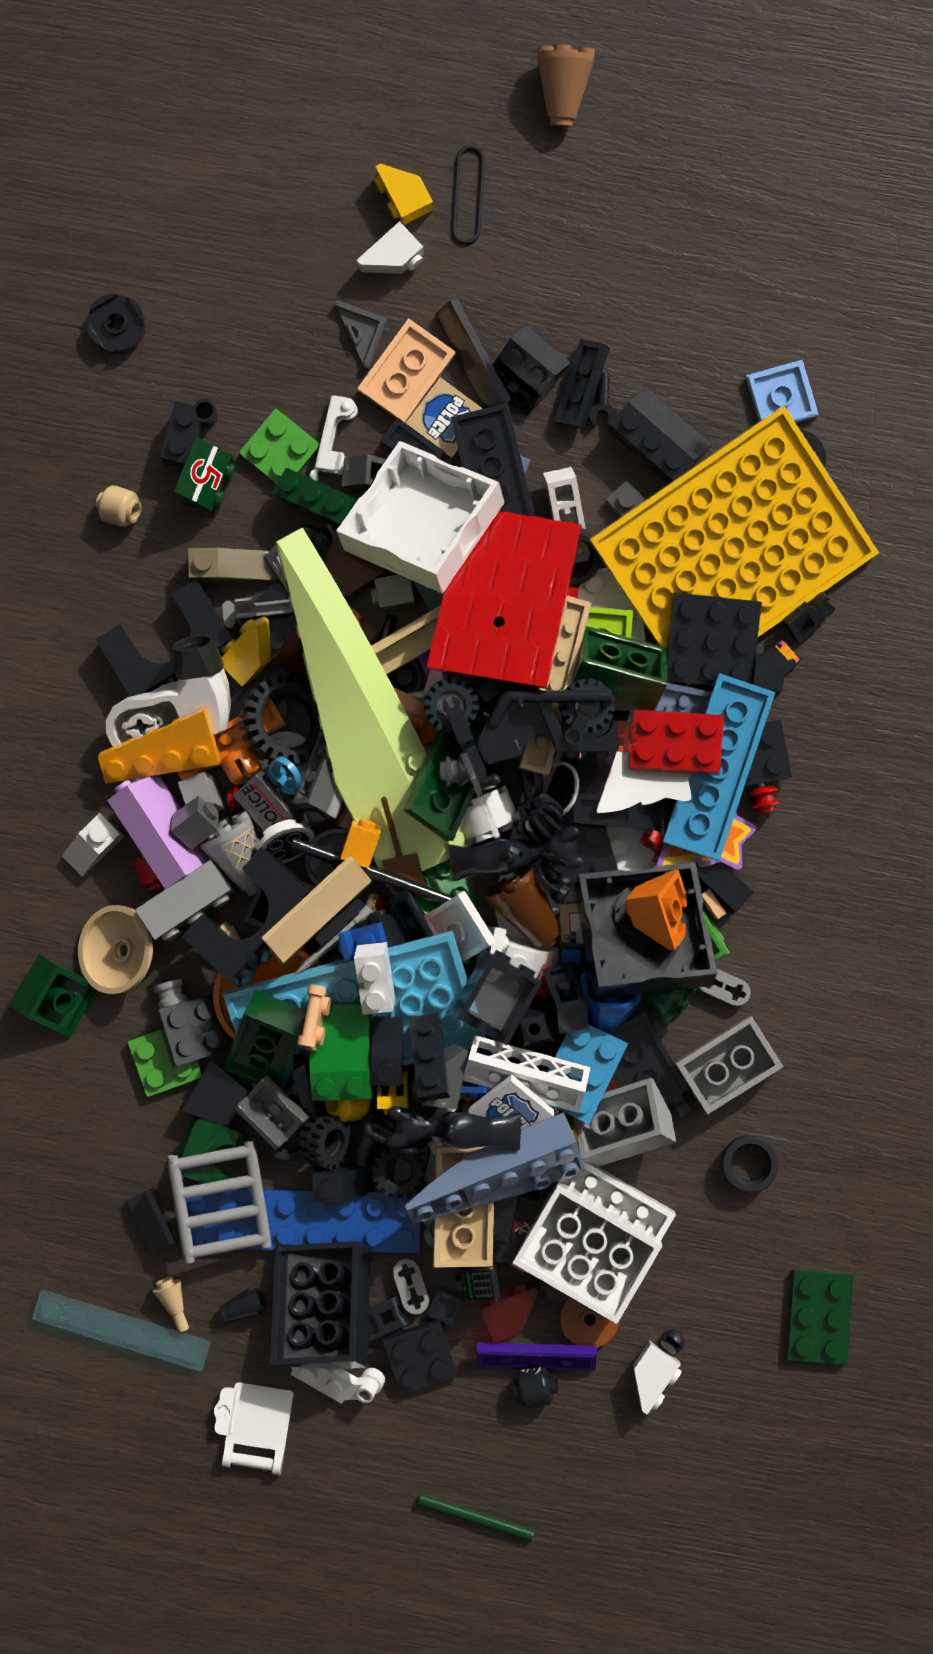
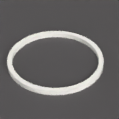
M556 762L551 765L550 771L556 766L565 765L571 769L575 779L574 794L569 805L563 810L564 815L576 801L579 791V778L572 765L566 762Z

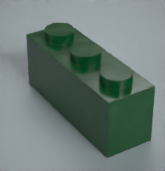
M285 468L272 492L287 506L337 529L357 502L355 498L289 468Z

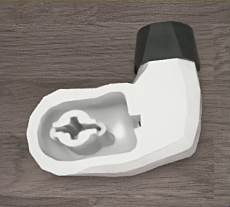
M195 635L175 642L172 647L175 677L178 678V682L162 685L152 692L127 697L112 707L106 719V734L112 746L132 738L141 737L150 730L157 727L158 729L182 716L187 717L196 713L197 710L203 707L207 708L214 736L227 729L231 709L229 682L224 671L223 660L213 636Z

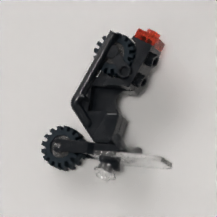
M457 678L442 679L431 686L424 699V711L428 721L440 731L454 733L462 752L459 754L458 759H451V756H446V762H440V780H446V787H450L451 784H458V787H461L470 781L494 839L499 838L500 834L482 789L486 790L498 786L501 779L496 774L486 775V768L483 762L492 764L520 757L526 743L536 735L548 737L555 751H563V757L581 758V751L593 752V758H611V752H630V746H635L636 729L631 728V721H612L609 729L603 735L592 739H582V733H594L605 728L609 721L612 720V715L615 711L614 696H612V691L603 685L602 682L593 679L575 681L565 690L505 691L497 699L479 734L476 744L469 726L475 720L478 712V697L474 689L467 682ZM551 703H560L559 711L561 712V717L568 726L563 731H561Z

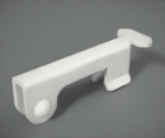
M331 396L315 467L310 473V478L319 482L318 471L338 475L343 474L344 453L331 450L338 423L341 420H351L358 413L356 404L350 398Z

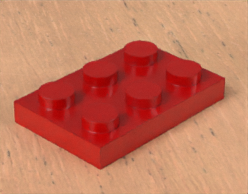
M635 710L630 770L720 776L724 715Z

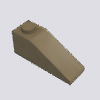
M188 548L189 579L191 581L195 579L199 583L280 581L265 556L269 551L231 548Z

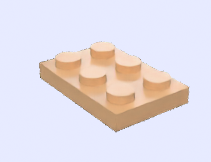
M408 318L357 389L395 418L398 417L406 423L455 357L456 352Z

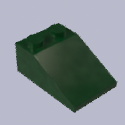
M255 989L243 1014L224 1071L255 1084H258L261 1079L268 1075L281 1088L298 1047L299 1035L302 1036L306 1010Z

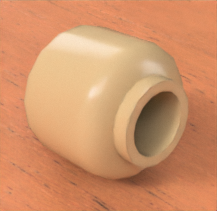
M112 485L106 488L104 492H101L96 499L99 517L104 522L119 527H127L131 523H135L140 516L142 505L134 491Z

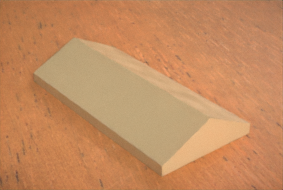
M350 855L261 938L283 966L371 884V879Z
M452 1145L435 1146V1179L483 1147L458 1149ZM494 1202L434 1218L433 1267L493 1266Z

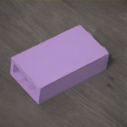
M160 775L135 778L132 782L127 780L114 789L116 794L107 801L165 890L211 860L201 850L199 845L191 850L171 832L172 815L180 810L181 807Z

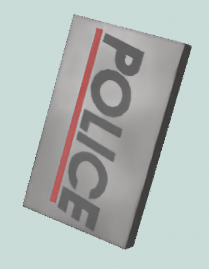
M268 767L257 773L233 795L263 831L284 820H297L304 812L303 809L292 804L293 795L283 793L281 785H275L271 782L268 776Z

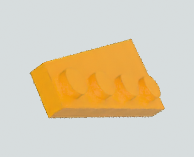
M203 707L197 710L196 713L187 717L182 716L158 729L157 727L141 737L132 738L100 752L98 760L105 783H112L219 765L220 756L207 708Z

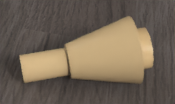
M170 1276L159 1280L156 1283L157 1287L153 1289V1293L169 1315H172L178 1332L189 1329L183 1313L184 1307L180 1279L174 1280Z

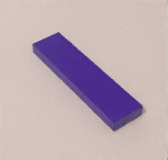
M477 1342V1367L518 1369L545 1367L553 1370L594 1371L596 1369L597 1346Z

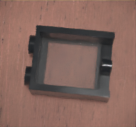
M483 950V955L457 1002L447 1013L507 1046L542 982L534 978L536 972L522 964L518 968L511 965L509 962L512 958L498 950H495L494 954Z

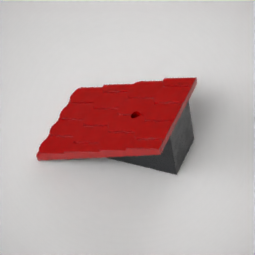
M499 511L445 589L427 669L458 674L460 680L467 682L472 687L502 692L523 690V685L547 689L582 525L568 521L550 520L537 516ZM504 623L502 627H496L497 625Z

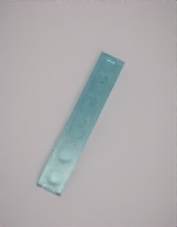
M43 1289L40 1291L32 1320L201 1372L204 1369L212 1343L209 1340Z

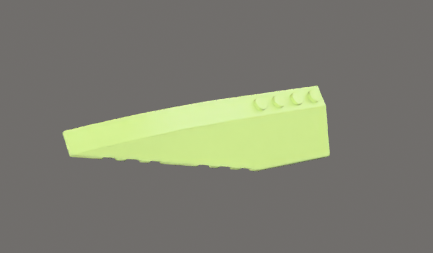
M300 528L276 541L284 579L287 581L290 592L291 608H294L297 621L296 629L304 650L302 654L313 699L317 704L320 716L318 720L320 728L323 729L327 745L325 749L327 757L331 762L333 770L331 774L334 785L352 820L358 822L360 819L370 820L377 824L376 828L381 829L372 857L378 869L385 871L382 861L397 857L381 798L386 797L402 856L417 853L421 869L424 871L450 859L449 846L451 844L470 847L472 843L470 839L466 840L461 824L454 840L446 842L403 811L425 762L427 753L353 612L303 528Z

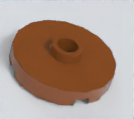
M571 1297L567 1298L560 1311L562 1330L574 1345L597 1346V1348L603 1346L615 1336L619 1326V1322L618 1324L614 1323ZM587 1314H593L595 1321L592 1324H587L584 1322V1317Z

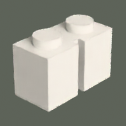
M387 942L357 945L354 962L357 981L360 984L359 994L362 1014L393 1012L395 992Z

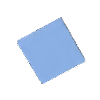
M803 360L746 375L747 385L758 422L781 406H785L795 423L818 417L819 414Z

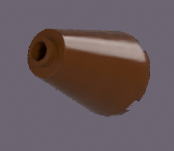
M532 864L524 869L516 870L514 872L515 875L509 879L504 877L485 894V899L494 910L536 948L543 946L544 949H547L558 942L559 938L557 936L561 930L545 889L534 875V866Z

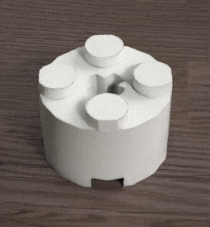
M506 786L470 801L461 825L466 840L470 839L472 844L492 837V830H495L497 834L514 828L512 816L516 813V809Z

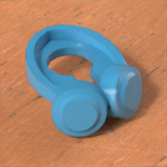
M281 756L271 762L268 769V776L271 782L275 785H281L283 793L289 795L296 794L301 784V775L296 766L287 758ZM282 765L286 766L290 770L293 778L289 777L287 779L286 770Z

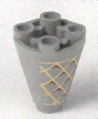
M244 810L233 816L231 821L228 816L219 820L218 830L198 845L241 891H245L248 896H252L255 894L258 885L242 868L257 852V835L252 818Z

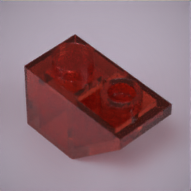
M528 1282L511 1288L513 1293L507 1296H501L499 1299L484 1300L485 1305L481 1306V1312L494 1343L522 1332L538 1294L536 1284L529 1286Z

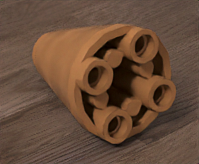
M554 44V47L538 46L537 61L550 125L573 126V119H576L594 63V48L581 47L578 50L571 49V45Z

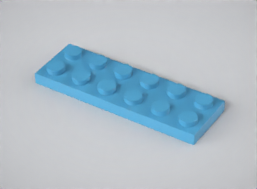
M720 673L718 674L705 714L724 715L720 776L692 774L688 778L691 800H676L662 843L720 861L775 692Z

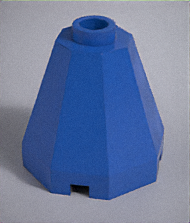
M585 970L580 974L579 984L587 1002L589 1025L612 1034L641 1001L642 994L594 999L589 971L586 973Z

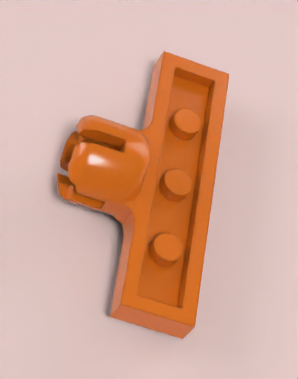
M270 698L264 707L262 717L263 725L268 735L286 725L273 700ZM239 716L228 722L227 729L224 732L214 736L220 756L219 765L223 768L231 783L235 785L248 782L241 769L242 767H245L248 774H251L252 777L262 769V765L258 758H256L255 753H251L248 749L251 743L249 740L244 742L242 736L246 733L244 729L240 730L239 723L243 721V718ZM215 766L178 771L177 773L181 780H185L203 771L207 772Z

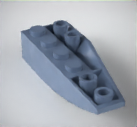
M564 1112L521 1129L519 1151L503 1146H485L451 1167L405 1205L412 1224L426 1222L430 1219L534 1190H542L553 1182L563 1178H572L580 1171L585 1170L577 1141Z

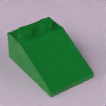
M361 1002L331 1003L328 1016L324 1015L322 1027H325L324 1042L322 1045H318L317 1052L309 1051L312 1101L372 1099L375 1085H371L372 1038L370 1014H362Z

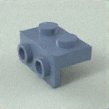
M667 682V686L655 711L705 714L712 691Z

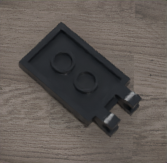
M645 1012L622 1024L615 1032L610 1034L628 1043L613 1074L619 1088L652 1078L667 1107L673 1104L680 1118L691 1113L689 1106L682 1096V1093L689 1089Z

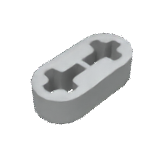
M717 969L715 980L722 983L720 988L715 985H711L709 989L698 987L704 993L735 1006L746 1003L751 994L750 987L745 981ZM740 984L742 986L741 991L745 993L744 997H738L734 1001L731 999L733 994L724 990L725 986L728 985L736 988Z
M402 1258L398 1260L393 1270L402 1304L409 1313L420 1314L428 1307L429 1294L418 1263L412 1258ZM407 1263L409 1268L414 1267L415 1271L411 1273L413 1283L408 1284L405 1275L400 1276L398 1274L402 1270V1264ZM415 1287L416 1294L418 1296L423 1295L424 1300L420 1303L421 1307L416 1308L414 1304L408 1303L407 1300L411 1299L410 1288Z

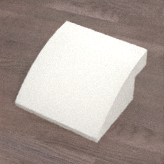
M582 1160L585 1170L580 1171L572 1178H563L556 1181L552 1192L545 1199L531 1225L513 1264L618 1324L661 1250V1240L676 1213L600 1167H595Z

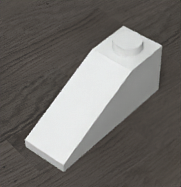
M572 467L543 473L552 520L581 524L582 528L586 529L577 479ZM580 540L574 563L589 560V548Z

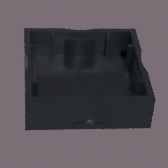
M696 862L654 866L640 871L614 870L578 875L574 891L594 999L712 985L717 975L710 934L703 918V898ZM672 870H679L687 895V908H682L681 923L686 924V933L675 950H668L655 940L651 942H638L629 939L621 933L614 922L613 916L614 905L619 894L629 886H637Z

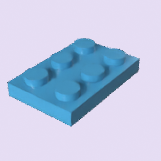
M589 1024L587 1029L566 1033L555 1058L590 1067V1072L579 1113L556 1106L552 1107L590 1124L628 1043ZM572 1073L565 1074L569 1079L581 1082L582 1076Z

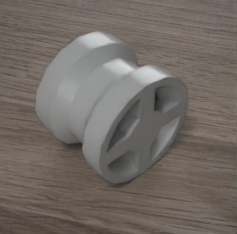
M181 978L153 987L154 992L160 998L158 1003L159 1009L188 1001L187 995L183 994L181 989L183 985Z

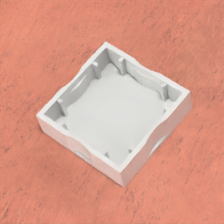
M399 441L377 472L371 487L358 499L337 529V534L344 551L443 594L505 502L499 482L466 468L449 465L430 453Z

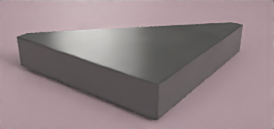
M337 300L335 305L364 368L369 370L388 320L380 315Z

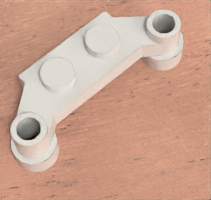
M291 1367V1375L341 1404L344 1400H359L363 1403H370L375 1394L381 1391L385 1383L383 1373L375 1368H368L364 1370L361 1377H355L343 1369Z

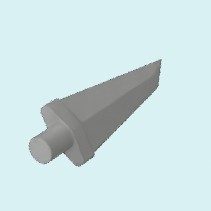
M365 905L329 941L314 951L301 964L294 975L309 968L338 944V933L354 930L362 925L370 916V913H373L372 910Z

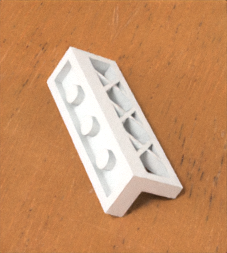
M475 1035L463 1081L493 1089L512 1074L546 1104L579 1113L586 1091L590 1067L512 1045L506 1046L501 1042ZM477 1048L490 1050L493 1055L486 1056L476 1053ZM515 1057L520 1059L522 1063H511L507 1058ZM544 1065L547 1066L551 1071L543 1072L540 1071L536 1066ZM572 1073L582 1076L581 1082L569 1079L565 1074Z

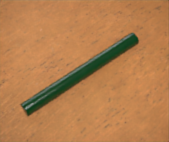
M421 1494L418 1501L419 1506L532 1542L535 1530L425 1494Z

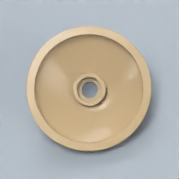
M120 905L104 907L89 918L81 932L78 944L79 965L88 983L100 992L122 994L132 990L143 980L152 960V935L137 912L132 908Z

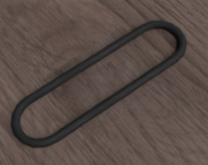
M467 145L461 148L456 157L452 234L458 242L463 244H471L476 241L481 231L485 156L483 151L474 145ZM472 149L477 151L481 158L477 228L473 238L464 240L456 232L460 160L463 152Z

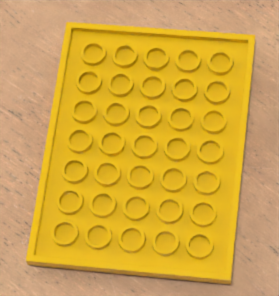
M781 406L589 539L657 644L664 648H667L673 592L761 601L759 637L781 622L803 602L808 603L817 594L824 592L879 554L785 406Z

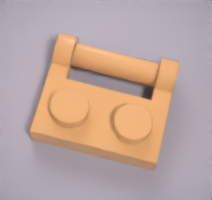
M309 984L307 990L309 1001L302 1036L299 1035L297 1045L305 1050L317 1052L318 1045H322L324 1042L325 1027H322L324 1015L328 1016L330 1012L331 998L328 997L326 987Z

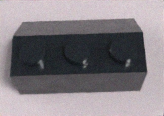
M647 387L627 403L609 423L608 427L609 433L667 484H670L690 470L712 445Z

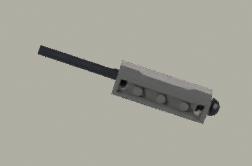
M391 614L386 616L377 642L393 633L398 620L396 616ZM323 729L319 732L302 776L301 784L292 804L304 810V821L313 827L321 825L325 819L336 818L343 806L342 798L333 782L331 774L333 770L325 749L327 745Z

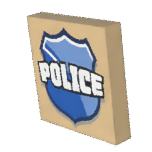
M440 377L407 420L406 424L441 448L446 456L453 459L459 450L451 417L483 408Z

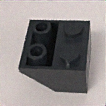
M526 325L509 339L494 361L493 366L507 390L511 402L526 415H529L557 383L571 362Z

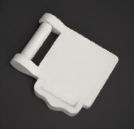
M241 1382L236 1383L234 1388L224 1387L221 1390L220 1400L214 1408V1414L216 1417L215 1431L218 1434L226 1435L222 1460L223 1467L230 1468L232 1464L270 1470L273 1475H281L294 1395L293 1391ZM234 1444L275 1450V1456L272 1459L234 1453Z

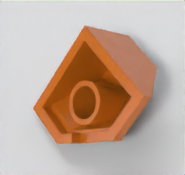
M672 870L636 886L625 899V909L636 929L668 950H675L686 933V924L681 923L682 908H687V895L679 870Z

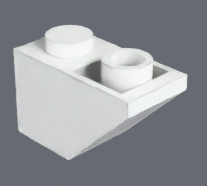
M648 1341L633 1364L640 1406L647 1415L651 1409L654 1411L658 1409L665 1397L662 1392L668 1384L672 1386L681 1374V1370L678 1369L681 1365L679 1360L651 1341Z

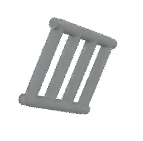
M254 1140L244 1142V1146L178 1158V1155L167 1156L185 1264L195 1262V1258L259 1245H261V1248L272 1247ZM246 1158L248 1175L183 1187L181 1170ZM251 1187L252 1205L188 1217L186 1199ZM253 1216L256 1218L258 1234L193 1246L192 1228Z

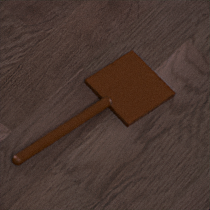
M382 797V806L397 856L396 858L382 861L384 870L426 886L418 854L413 853L402 856L387 798ZM389 885L391 894L402 891Z

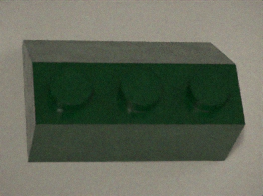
M586 626L572 683L582 679L600 681L612 691L614 700L632 704L638 708H647L655 711L667 686V648Z

